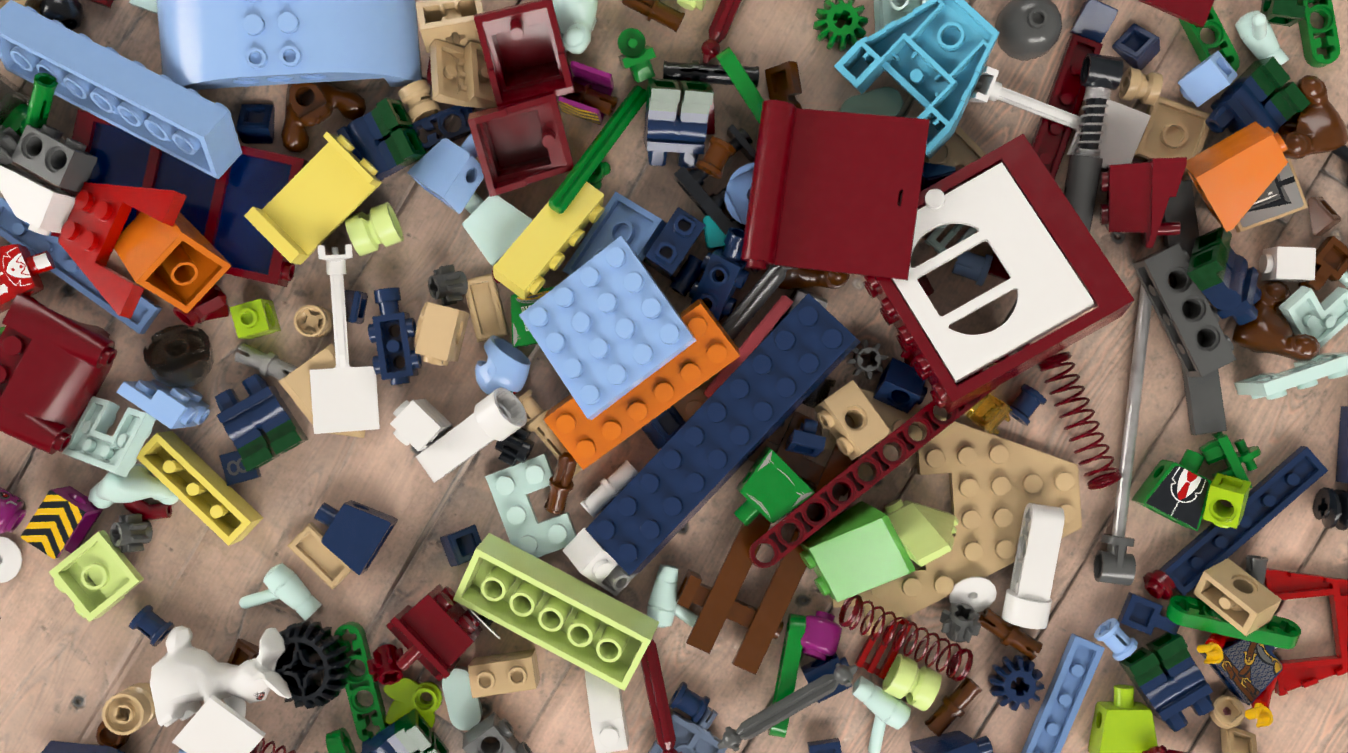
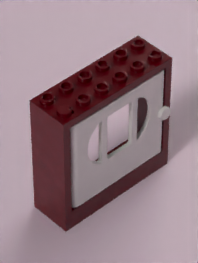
M1024 134L920 192L912 253L919 240L926 233L942 225H967L977 229V233L915 268H912L910 265L908 281L864 276L866 281L863 282L871 298L877 297L882 306L880 312L888 325H895L899 334L896 338L905 353L909 351L912 353L916 361L913 363L917 374L922 381L928 379L933 390L930 391L934 402L940 409L945 407L948 414L1122 317L1135 301ZM988 242L1009 274L1010 279L950 313L940 316L919 284L918 279L980 243ZM1012 290H1017V302L1012 315L997 329L984 334L969 335L949 328L951 324ZM1092 307L1095 308L1094 310H1092V311L1086 313L1085 315H1083V316L1077 318L1076 320H1074V321L1070 322L1069 324H1067V325L1061 327L1060 329H1058V330L1054 331L1053 333H1051V334L1045 336L1044 338H1042V339L1038 340L1037 342H1035V343L1029 345L1028 347H1026V348L1020 350L1019 352H1017V353L1013 354L1012 356H1010V357L1004 359L1003 361H1001V362L997 363L996 365H994V366L988 368L987 370H985V371L981 372L980 374H978V375L972 377L971 379H969V380L963 382L962 384H960V385H958V386L956 385L958 382H960V381L964 380L965 378H967V377L973 375L974 373H976V372L980 371L981 369H983V368L989 366L990 364H992V363L998 361L999 359H1001V358L1005 357L1006 355H1008V354L1014 352L1015 350H1017V349L1021 348L1022 346H1024V345L1030 343L1031 341H1033V340L1037 339L1038 337H1040V336L1046 334L1047 332H1049V331L1053 330L1054 328H1056V327L1062 325L1063 323H1065V322L1071 320L1072 318H1074V317L1078 316L1079 314H1081V313L1087 311L1088 309H1090V308H1092Z

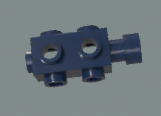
M731 227L728 229L724 239L726 244L724 249L719 247L713 253H707L701 265V270L704 271L702 278L694 283L689 297L692 298L690 305L701 298L718 321L724 315L728 317L731 315L737 303V299L733 298L736 288L742 289L749 276V272L744 270L747 262L741 260L745 231ZM721 270L724 276L717 277L716 271ZM709 298L712 301V304L705 301L704 299Z
M399 287L374 290L375 304H379L380 315L373 316V324L368 325L370 342L376 343L378 355L373 356L374 372L376 375L381 374L382 380H390L391 386L410 383V377L418 376V369L422 367L421 355L415 353L413 341L417 327L415 319L410 318V314L407 312H400L398 301H401ZM395 325L400 327L401 332L397 337H394L391 333V329ZM399 356L405 359V366L403 368H399L396 365V359Z

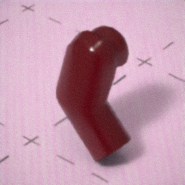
M144 500L123 503L125 509L132 514H142V520L163 519L172 516L171 505L163 503L149 504Z

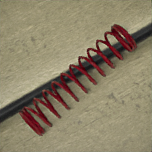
M1068 351L1059 353L1043 360L1037 366H1039V371L1043 372L1061 366L1072 365L1062 373L1045 380L1044 383L1077 377L1063 387L1050 392L1049 395L1072 389H1082L1075 395L1054 404V406L1057 407L1074 401L1087 400L1083 405L1060 415L1059 418L1083 412H1092L1079 422L1064 427V430L1085 424H1097L1089 431L1070 438L1069 442L1088 436H1102L1094 443L1077 449L1073 453L1077 454L1091 448L1106 447L1102 453L1093 458L1083 460L1078 465L1081 466L1099 459H1111L1105 466L1083 475L1084 477H1089L1102 471L1115 470L1116 472L1100 475L1087 483L1090 490L1110 486L1122 478L1119 469L1109 467L1113 463L1114 457L1103 456L1110 448L1109 445L1098 444L1105 435L1100 432L1092 433L1099 427L1100 423L1098 421H1087L1095 413L1092 409H1082L1088 405L1090 399L1086 397L1076 398L1085 390L1084 386H1071L1079 380L1080 375H1065L1076 364L1073 362H1062L1070 359L1072 355Z
M860 595L847 598L843 603L839 613V624L841 626H849L850 630L855 629L861 619L863 605L869 603L872 609L861 623V636L869 631L874 619V611L881 609L883 614L878 618L871 631L872 641L879 638L885 625L886 615L891 614L894 620L889 623L883 633V646L891 642L896 631L897 620L902 619L905 625L894 638L892 644L894 652L898 651L904 644L908 625H913L916 630L909 636L904 645L903 654L905 657L913 653L918 642L919 631L924 630L927 635L917 645L914 653L915 662L921 661L926 654L925 666L927 668L931 667L935 661L938 673L942 672L947 666V677L956 682L963 680L970 672L973 664V654L970 649H961L957 643L950 644L947 638H939L935 632L928 633L925 627L918 628L914 622L907 623L903 616L896 618L895 613L892 611L885 613L882 606L874 607L873 602L870 600L863 602ZM856 598L854 609L847 621L844 622L846 611L851 602ZM858 613H859V616H858V618H857L855 624L853 625V627H851V626H852V623L854 622V620L856 619V617H857V615H858ZM870 614H871V619H870V621H869V624H868L866 630H865L864 632H862V631H863L864 624H865L866 620L868 619V617H869ZM883 618L880 630L875 638H873L875 629ZM893 625L891 636L889 637L888 641L884 643L885 636L890 627ZM905 629L902 641L900 645L895 649L896 641L901 632ZM916 634L914 644L910 652L906 654L909 641ZM934 635L937 637V641L928 650L929 636ZM927 638L924 652L922 653L921 657L917 659L918 650L924 642V640ZM940 641H946L948 646L939 655ZM938 643L935 657L928 665V657L934 646ZM951 646L958 647L959 651L950 659ZM949 648L946 662L944 666L939 670L938 665L942 655L945 653V651ZM967 652L968 660L963 672L958 677H955L961 665L962 655Z

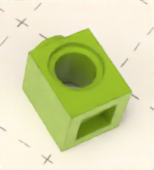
M260 298L229 307L237 336L240 339H254L281 331L272 300Z
M1217 473L1210 485L1203 520L1210 521L1221 528L1231 527L1237 529L1244 516L1251 482ZM1220 500L1229 501L1233 507L1224 506Z

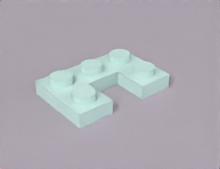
M1348 352L1322 353L1311 361L1295 362V368L1280 373H1262L1234 384L1238 395H1251L1252 399L1266 397L1267 400L1280 398L1287 395V389L1296 386L1297 389H1305L1318 385L1317 379L1328 376V379H1335L1348 375Z
M92 396L71 435L68 446L63 450L62 454L126 478L129 471L136 464L137 456L145 440L150 436L156 419L148 413L128 407L114 435H107L109 427L115 422L116 413L120 406L111 401Z
M546 453L528 459L525 463L521 462L485 476L510 543L537 558L565 548L577 535L568 512L538 523L528 494L550 486L549 479L554 476Z

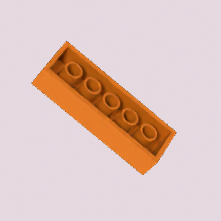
M701 298L679 313V316L697 341L594 419H587L571 394L547 411L543 420L583 470L740 357L739 348Z

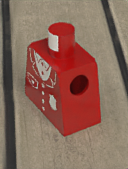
M20 244L0 246V313L11 307L17 294L33 296L44 289L39 274L55 269V263L48 251L31 256L28 248Z

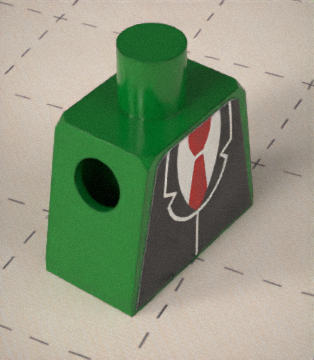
M1186 449L1179 464L1162 459L1133 496L1132 501L1185 528L1198 531L1212 483L1211 480L1197 474L1205 457L1197 452Z

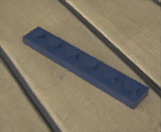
M1300 446L1249 491L1244 516L1237 529L1231 527L1221 528L1212 523L1159 570L1166 573L1174 581L1175 590L1180 595L1185 596L1198 584L1205 570L1230 557L1328 470L1308 447Z

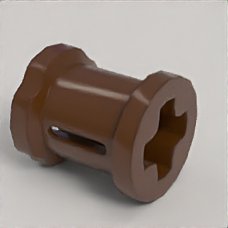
M711 136L709 139L710 146L703 159L697 161L696 167L716 179H721L723 176L721 171L729 156L735 154L736 149L726 141Z

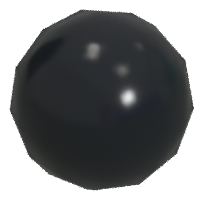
M42 0L39 7L42 16L50 20H58L70 30L78 28L84 18L83 6L78 0Z

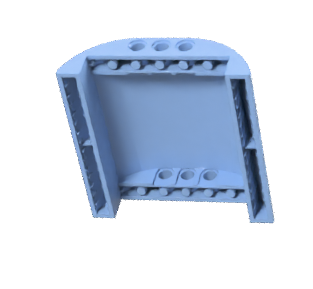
M157 0L162 74L168 76L174 83L186 89H194L197 92L201 89L384 78L390 87L406 86L412 82L422 80L416 0Z

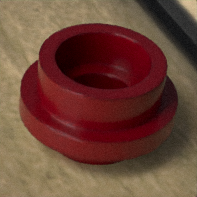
M1156 569L1152 573L1148 572L1143 577L1144 587L1151 596L1156 599L1162 598L1165 600L1172 597L1176 586L1166 573Z

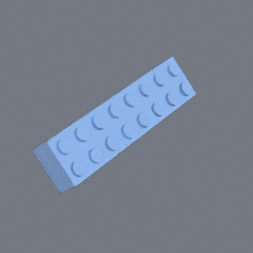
M10 0L0 9V59L9 72L33 84L34 76L38 73L52 75L57 79L56 82H58L54 95L216 179H219L242 154L232 114L223 104L219 102L214 103L202 97L194 89H186L174 83L166 75L154 73L142 63L136 60L131 61L119 55L113 48H105L93 42L87 35L83 33L78 34L66 28L58 20H50L40 15L30 6L25 7Z

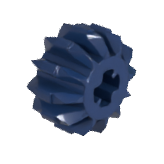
M1015 655L1012 662L1008 657H1002L1004 666L992 665L997 675L988 676V681L994 684L989 689L990 693L994 697H998L997 702L1001 706L1009 704V708L1013 711H1017L1020 704L1025 709H1030L1028 700L1032 698L1036 702L1040 701V697L1035 692L1045 689L1044 684L1038 681L1043 676L1042 672L1039 669H1034L1035 663L1030 659L1023 661L1020 655ZM1016 678H1020V684L1015 683L1016 687L1013 688L1011 686L1012 681L1017 682Z

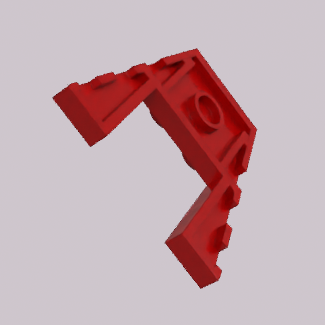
M84 182L81 191L77 194L68 220L62 226L58 242L117 315L131 319L145 289L106 266L132 208L173 227L187 197L186 195L174 190Z
M1266 568L1265 586L1282 600L1329 595L1336 655L1280 660L1283 669L1278 674L1274 688L1275 693L1283 696L1288 694L1287 691L1301 686L1306 688L1319 683L1318 680L1348 673V579Z

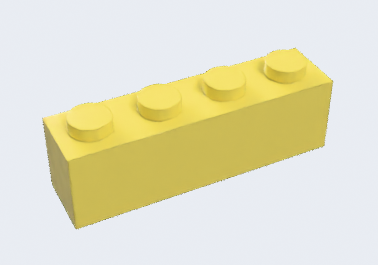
M586 182L564 213L559 214L552 210L548 202L493 266L494 278L523 300L530 293L533 295L537 294L546 281L543 277L550 269L553 271L558 269L565 259L563 253L570 245L573 247L577 246L585 235L583 229L589 222L596 223L605 210L603 207L604 194Z
M173 431L156 433L140 450L137 459L228 546L242 541L263 519L249 503L231 486H227V483Z

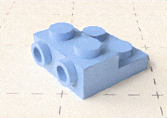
M152 379V381H124L116 392L170 429L201 425L210 414V409H208L210 405L201 400L203 398L202 394L190 387H173L169 389L160 381Z

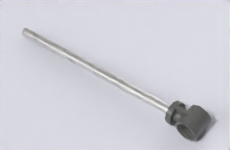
M1142 283L1119 467L1122 478L1117 484L1112 535H1101V542L1107 543V550H1099L1094 561V578L1097 582L1130 586L1133 583L1136 573L1135 557L1133 554L1126 553L1127 546L1134 547L1135 539L1125 537L1152 308V303Z

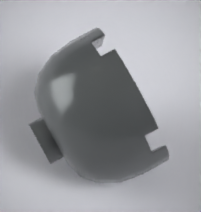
M1011 0L998 14L995 23V29L1000 33L998 44L1001 50L1009 57L1020 61H1028L1045 55L1056 44L1062 30V16L1056 4L1051 0Z

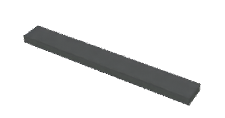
M1192 180L1181 181L1176 197L1169 198L1162 222H1180V235H1163L1164 247L1179 243L1180 247L1186 250L1190 258L1195 238L1199 237ZM1170 273L1169 282L1170 286L1174 289L1176 278ZM1185 302L1182 311L1186 317L1190 315L1191 310L1188 303ZM1199 331L1197 334V342L1200 346H1202L1205 341L1204 334L1201 331ZM1181 364L1191 435L1227 431L1219 370L1217 369L1203 377H1188Z

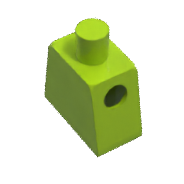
M1125 684L1114 685V702L1099 701L1096 703L1088 745L1089 753H1142L1153 746H1158L1152 711L1143 703L1134 702L1133 686Z

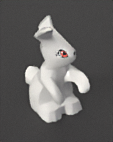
M178 626L173 628L167 637V653L151 669L150 688L158 724L168 727L178 719L183 721L196 714L201 708L200 701L205 703L211 695H214L219 700L223 699L226 705L244 718L246 716L245 701L250 704L266 699L270 689L284 698L289 699L292 697L287 682L279 673L275 672L277 660L285 651L284 639L276 628H268L263 633L259 641V655L257 658L244 661L238 666L218 662L207 651L193 647L191 644L193 638L191 629Z

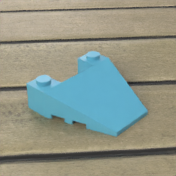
M929 0L899 20L888 23L884 26L885 28L871 36H866L857 41L834 65L837 71L861 94L885 71L925 108L917 118L930 119L925 154L929 159L954 135L1000 34L965 0Z

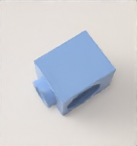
M1217 50L1187 72L1177 83L1181 86L1180 91L1183 97L1189 102L1193 101L1199 107L1229 86L1238 74Z

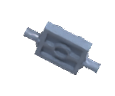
M707 707L699 721L694 723L673 711L671 717L676 736L674 749L678 753H725L727 748L719 749L717 746L721 739L714 736L709 730L718 713L714 709L712 710L710 707ZM657 739L651 746L648 753L663 752V750L657 744Z

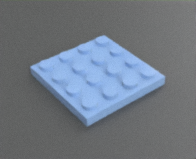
M622 236L618 237L519 314L587 419L590 420L594 419L697 341L631 246Z

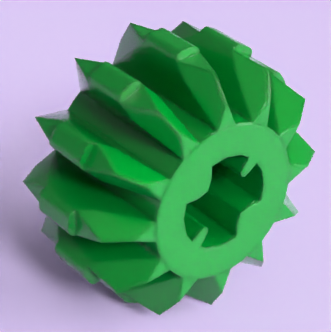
M825 0L823 4L824 9L818 8L815 14L819 20L814 22L813 29L821 31L817 36V40L820 42L827 38L829 40L827 44L828 50H831L835 43H838L840 52L845 51L847 44L852 47L858 41L857 38H864L866 34L863 26L867 25L868 18L860 16L865 9L864 5L854 8L855 0H848L847 3H844L843 0H835V4L831 0ZM839 19L846 21L842 28L836 26Z

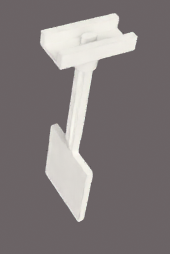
M989 66L984 67L969 102L987 103L988 100L993 102L999 100L1072 128L1076 133L1067 155L1075 154L1074 149L1078 148L1075 143L1080 139L1077 134L1081 132L1079 125L1083 122L1080 116L1002 87V83L996 81L999 70ZM1110 99L1106 101V104L1109 105L1105 107L1104 113L1107 116L1103 118V122L1106 124L1102 125L1101 131L1104 134L1100 135L1102 143H1099L1098 149L1101 150L1099 157L1103 158L1102 168L1106 170L1107 165L1128 164L1132 162L1135 151L1151 115Z
M345 244L344 255H339L338 247H332V255H325V245H318L319 260H326V273L330 275L336 367L310 369L314 434L380 429L377 378L373 366L351 367L349 365L343 274H347L346 259L353 258L352 244Z
M211 695L172 743L186 753H250L266 733L217 697Z

